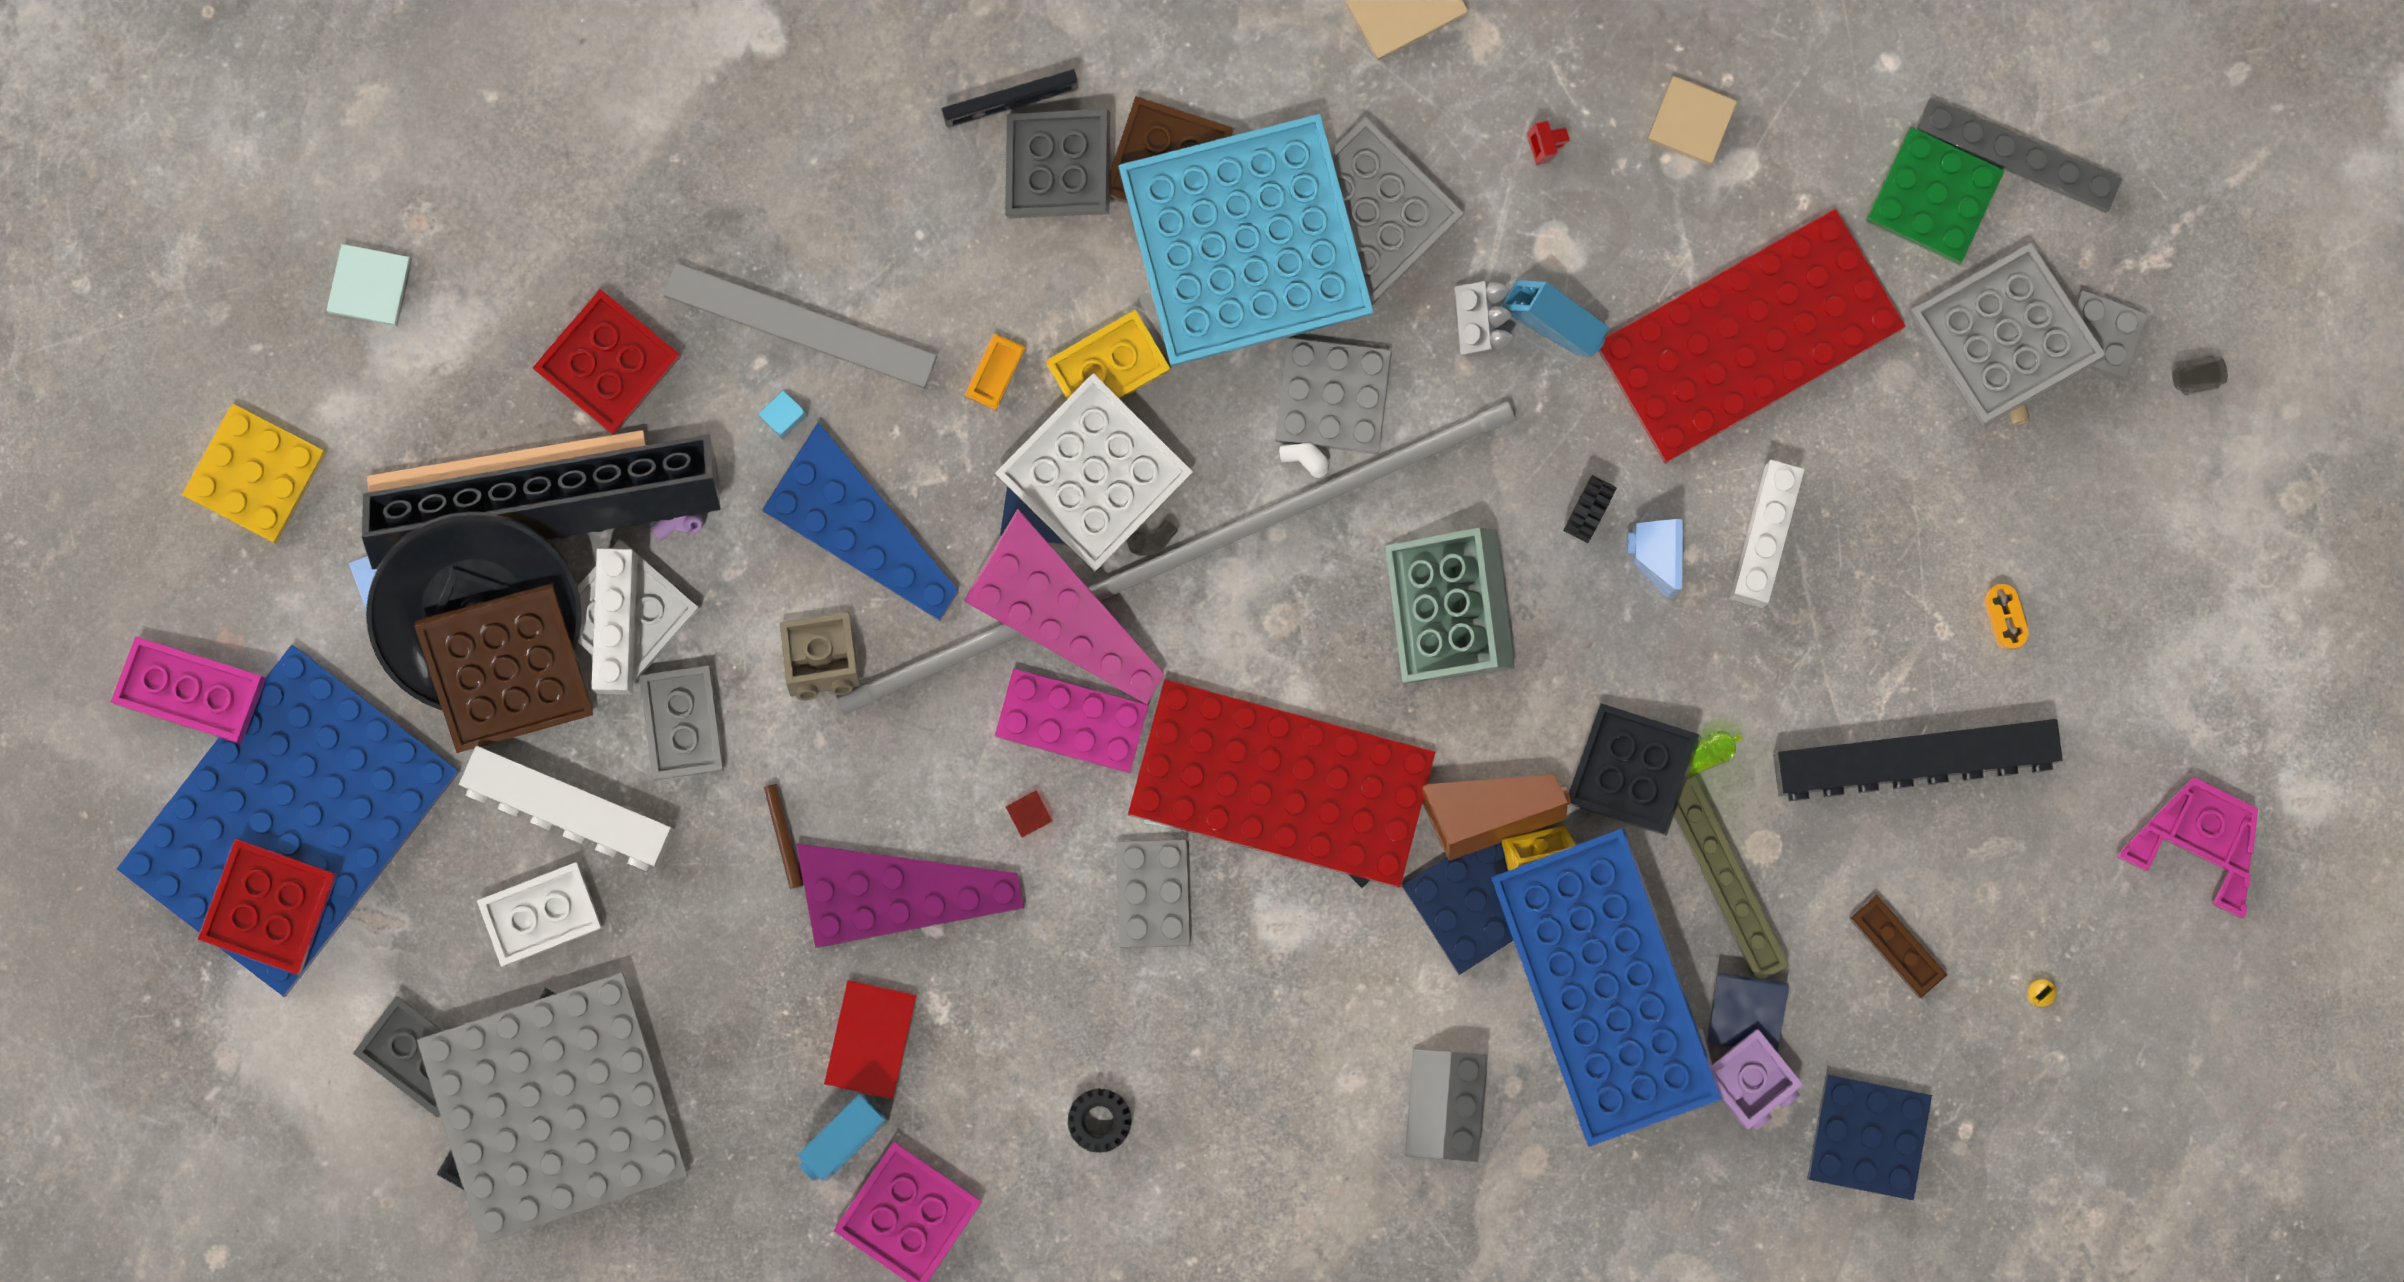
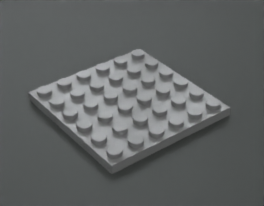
M623 972L417 1040L481 1245L688 1176Z

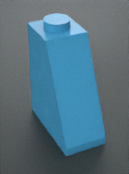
M1516 280L1501 307L1511 312L1512 315L1510 317L1579 356L1592 357L1593 354L1598 352L1605 342L1604 336L1609 329L1606 324L1548 282Z

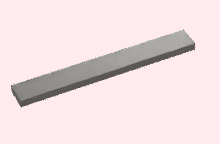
M678 263L674 265L663 294L668 299L926 389L937 359V355Z

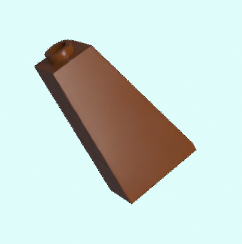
M1554 774L1428 784L1423 786L1422 804L1449 861L1502 843V840L1505 838L1527 834L1566 820L1567 806L1571 804L1565 785L1559 786Z

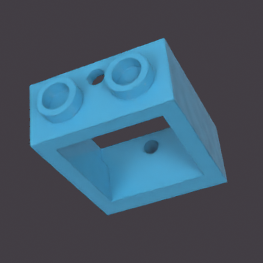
M859 1094L797 1155L803 1161L799 1165L800 1169L813 1181L818 1179L828 1181L889 1120L865 1095Z

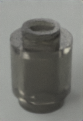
M2207 355L2179 361L2176 369L2172 372V379L2177 390H2181L2184 395H2191L2218 389L2221 384L2227 383L2228 371L2222 357Z

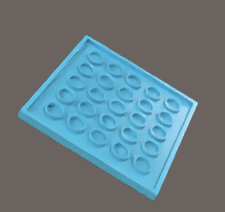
M1320 114L1118 165L1171 367L1373 315V308Z

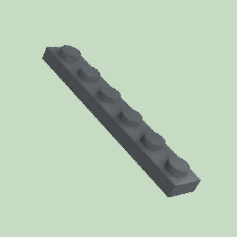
M1933 98L1928 101L1917 127V130L1987 163L2104 213L2110 210L2122 181L2121 178Z

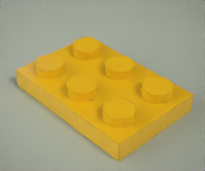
M1136 310L1131 311L1045 361L1046 366L1066 399L1093 373L1121 400L1170 372L1169 365Z

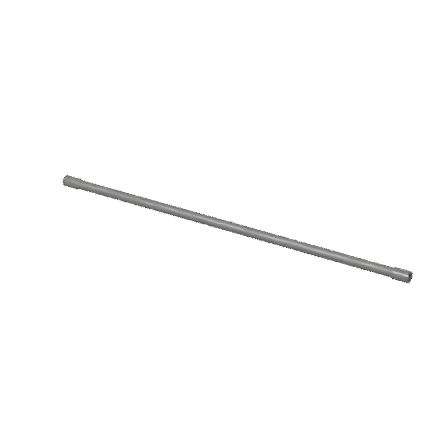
M1506 401L1479 413L1468 421L1088 588L1099 601L1467 439L1515 421L1513 411ZM1003 624L871 683L855 687L850 693L837 695L836 698L844 715L873 703L882 696L1023 634Z

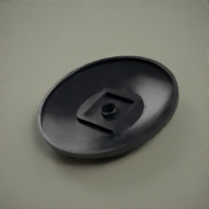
M464 512L441 516L414 528L392 546L378 565L371 581L366 606V622L371 646L385 672L402 690L418 701L442 710L414 626L415 621L464 608L466 604L472 601L482 603L553 583L575 651L580 635L582 614L577 582L572 570L557 548L536 530L519 521L484 512Z

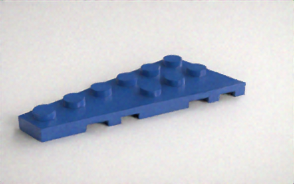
M817 423L762 511L933 618L941 621L959 593L958 590L823 427Z

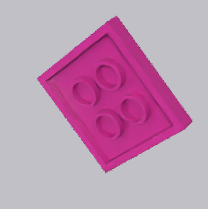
M893 1142L833 1231L906 1282H928L982 1201L896 1142Z

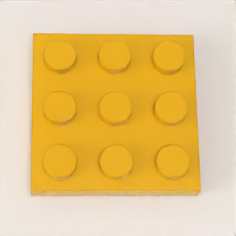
M232 403L185 487L182 496L277 545L322 463L326 452Z

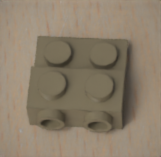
M849 612L780 622L786 684L790 697L796 696L799 700L807 701L816 698L817 693L831 691L835 695H846L852 691V687L860 686Z

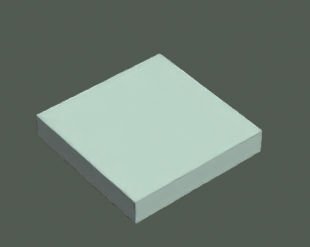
M341 244L326 311L330 314L397 326L411 258Z

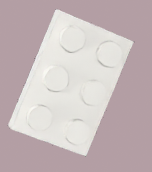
M577 862L477 900L501 967L511 965L603 929Z

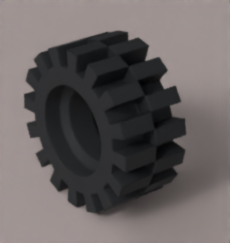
M1591 475L1563 531L1589 543L1617 487Z
M1097 1088L1082 1093L1074 1100L1068 1112L1067 1124L1071 1137L1080 1147L1090 1152L1103 1153L1114 1150L1124 1142L1130 1132L1132 1119L1129 1107L1121 1096L1111 1090ZM1098 1106L1107 1108L1112 1113L1114 1119L1111 1130L1103 1135H1096L1090 1132L1085 1122L1087 1113L1092 1108Z

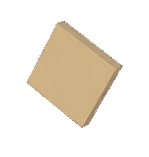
M1673 76L1647 141L1711 166L1737 101Z

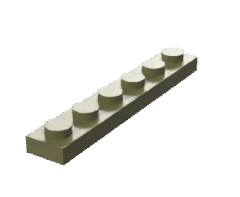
M1693 776L1687 779L1674 818L1753 977L1765 979L1790 966L1696 777Z

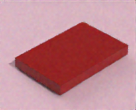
M847 980L824 1084L894 1099L917 995Z

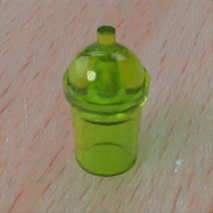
M1725 731L1709 732L1708 736L1700 740L1688 774L1689 778L1722 763H1728L1736 753L1735 743L1743 739L1742 735L1738 733L1732 737Z

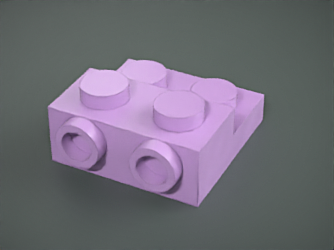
M1758 1029L1754 1030L1712 1065L1724 1098L1723 1104L1740 1125L1747 1130L1751 1127L1758 1130L1772 1118L1769 1112L1779 1104L1782 1108L1791 1104L1799 1097V1093L1796 1090L1803 1085Z

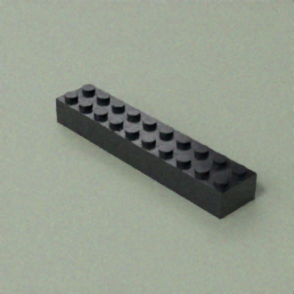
M708 434L363 493L362 540L372 570L377 569L392 546L414 528L438 517L455 513L484 512L508 517L529 526L549 540L721 510L718 466L711 437Z

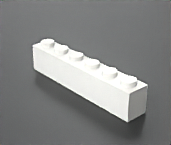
M475 746L459 783L460 786L468 789L465 796L484 804L487 797L500 802L498 809L515 817L518 816L520 811L532 816L530 823L549 831L552 825L565 830L562 835L563 837L580 844L583 843L584 838L597 843L595 850L613 858L617 852L629 856L628 864L647 871L649 865L658 869L674 833V829L478 746Z

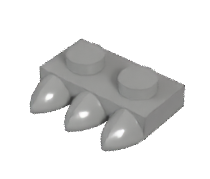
M1482 281L1455 287L1460 355L1473 356L1499 351L1513 340L1514 337L1509 332L1496 329V327L1501 326L1512 315L1508 309L1494 306L1495 303L1500 302L1509 293L1510 290L1505 285Z

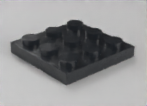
M1600 703L1569 791L1570 805L1667 836L1701 736L1688 730Z

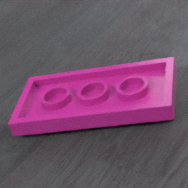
M135 636L110 702L120 707L242 745L266 678Z
M1013 669L994 736L1130 774L1149 705Z

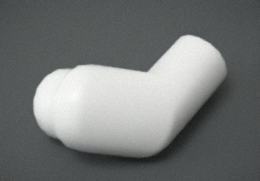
M1314 444L1280 445V459L1282 463L1300 461L1315 478H1321L1327 474L1328 460Z

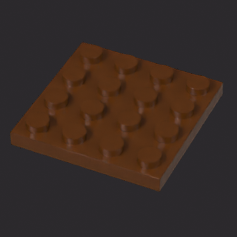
M553 583L415 621L414 626L456 753L474 749L475 746H485L593 716V708Z

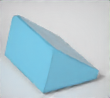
M784 391L758 414L782 440L807 417L806 412Z

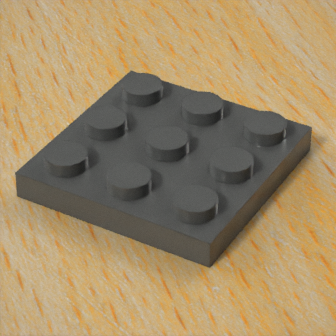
M1108 109L1007 114L1006 217L1010 219L1109 214L1111 112Z

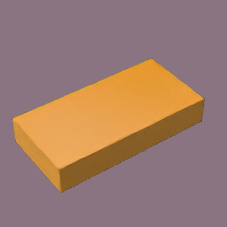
M994 333L965 393V397L997 412L1026 351V347Z

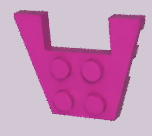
M2195 777L2191 778L2118 853L2117 858L2143 871H2148L2162 841H2167L2227 871L2212 905L2242 919L2247 912L2246 897L2247 888L2250 886L2251 875L2249 871L2251 854L2254 851L2258 808Z

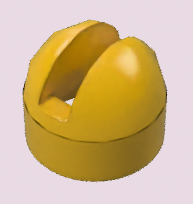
M2047 979L2035 980L2027 988V998L2036 1007H2048L2056 1000V987ZM2049 986L2051 991L2039 1001L2035 996Z

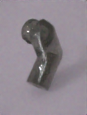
M1164 520L1154 534H1140L1138 531H1134L1126 540L1129 550L1138 556L1157 555L1162 552L1178 532V529L1169 521Z

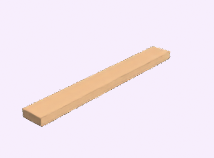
M641 430L367 476L369 492L644 446L646 445L645 432Z

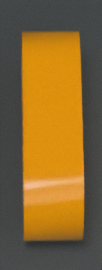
M1998 584L1986 593L1984 598L1985 609L1996 643L2003 649L2015 650L2027 641L2029 635L2028 626L2016 590L2010 585ZM1997 591H2000L2002 596H2008L2010 602L2005 604L2007 615H2004L2001 605H1994L1993 599L1998 596ZM2006 619H2009L2013 630L2018 629L2020 635L2015 638L2016 643H2012L2010 638H2004L2003 632L2008 630Z

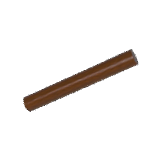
M778 785L766 786L764 791L790 890L803 887Z

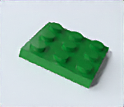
M1910 127L1866 222L1960 265L2005 170Z

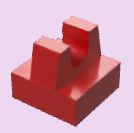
M1549 121L1535 123L1526 133L1536 166L1549 163L1558 154V149L1563 148L1564 143L1570 141L1566 127L1551 130Z

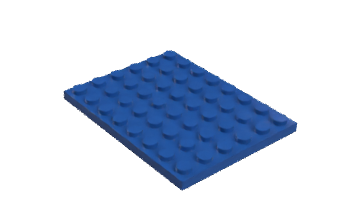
M291 644L266 676V681L242 745L218 738L120 863L117 870L199 933L235 839L337 874V879L301 975H296L220 948L281 996L286 997L460 771Z

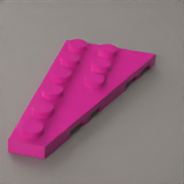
M1017 509L964 601L1147 704L1165 674Z

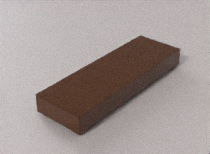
M1875 895L1849 918L1919 999L1947 976L1944 970L1878 895Z

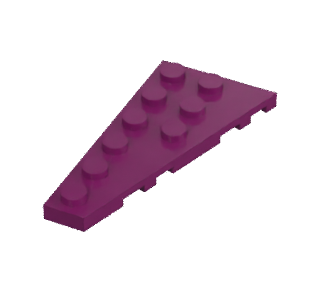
M797 844L815 948L1024 909L1018 873Z

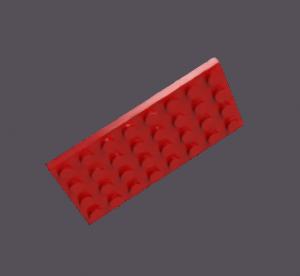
M1833 209L1607 336L1599 353L1664 464L1904 330L1906 326L1837 210Z
M1164 679L1128 816L1400 889L1423 803V786L1428 784L1436 752Z

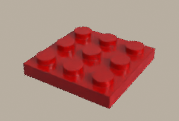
M599 289L532 368L604 429L615 435L681 358V355L604 291Z
M235 839L197 940L293 974L301 975L338 875Z

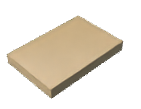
M1345 0L1344 2L1376 61L1468 15V10L1462 0Z

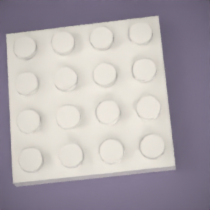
M1093 373L995 474L1095 572L1193 471Z

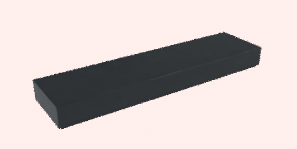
M1071 69L942 107L945 125L951 128L1076 91L1078 89V80L1075 70Z

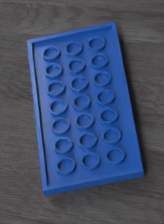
M1625 828L1491 877L1588 1147L1724 1099Z

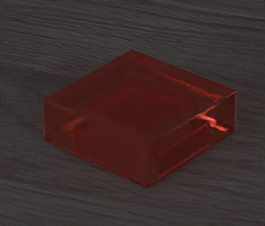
M1037 790L1005 806L1021 838L1053 822Z

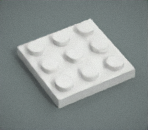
M619 539L611 549L631 548ZM639 555L637 565L633 684L637 681L639 675L644 673L700 609ZM596 566L578 585L582 609L578 643L592 655Z

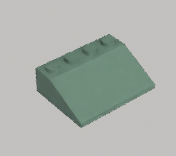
M1479 527L1385 545L1402 683L1471 676L1515 669L1497 530Z

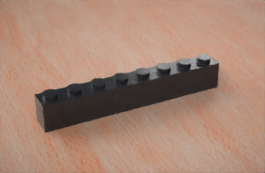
M2057 719L1788 750L1773 754L1778 797L1788 795L1789 802L1810 799L1809 793L1823 791V797L1845 795L1844 789L1858 787V793L1879 791L1880 784L1892 783L1893 789L1914 787V780L1927 779L1928 785L1943 784L1949 782L1948 776L1962 775L1963 781L1984 778L1983 772L1997 771L1998 777L2019 774L2018 768L2032 767V773L2054 770L2053 764L2063 761Z

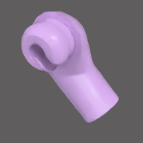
M700 514L677 517L672 520H660L650 529L662 541L674 530L696 534L702 529L703 521Z

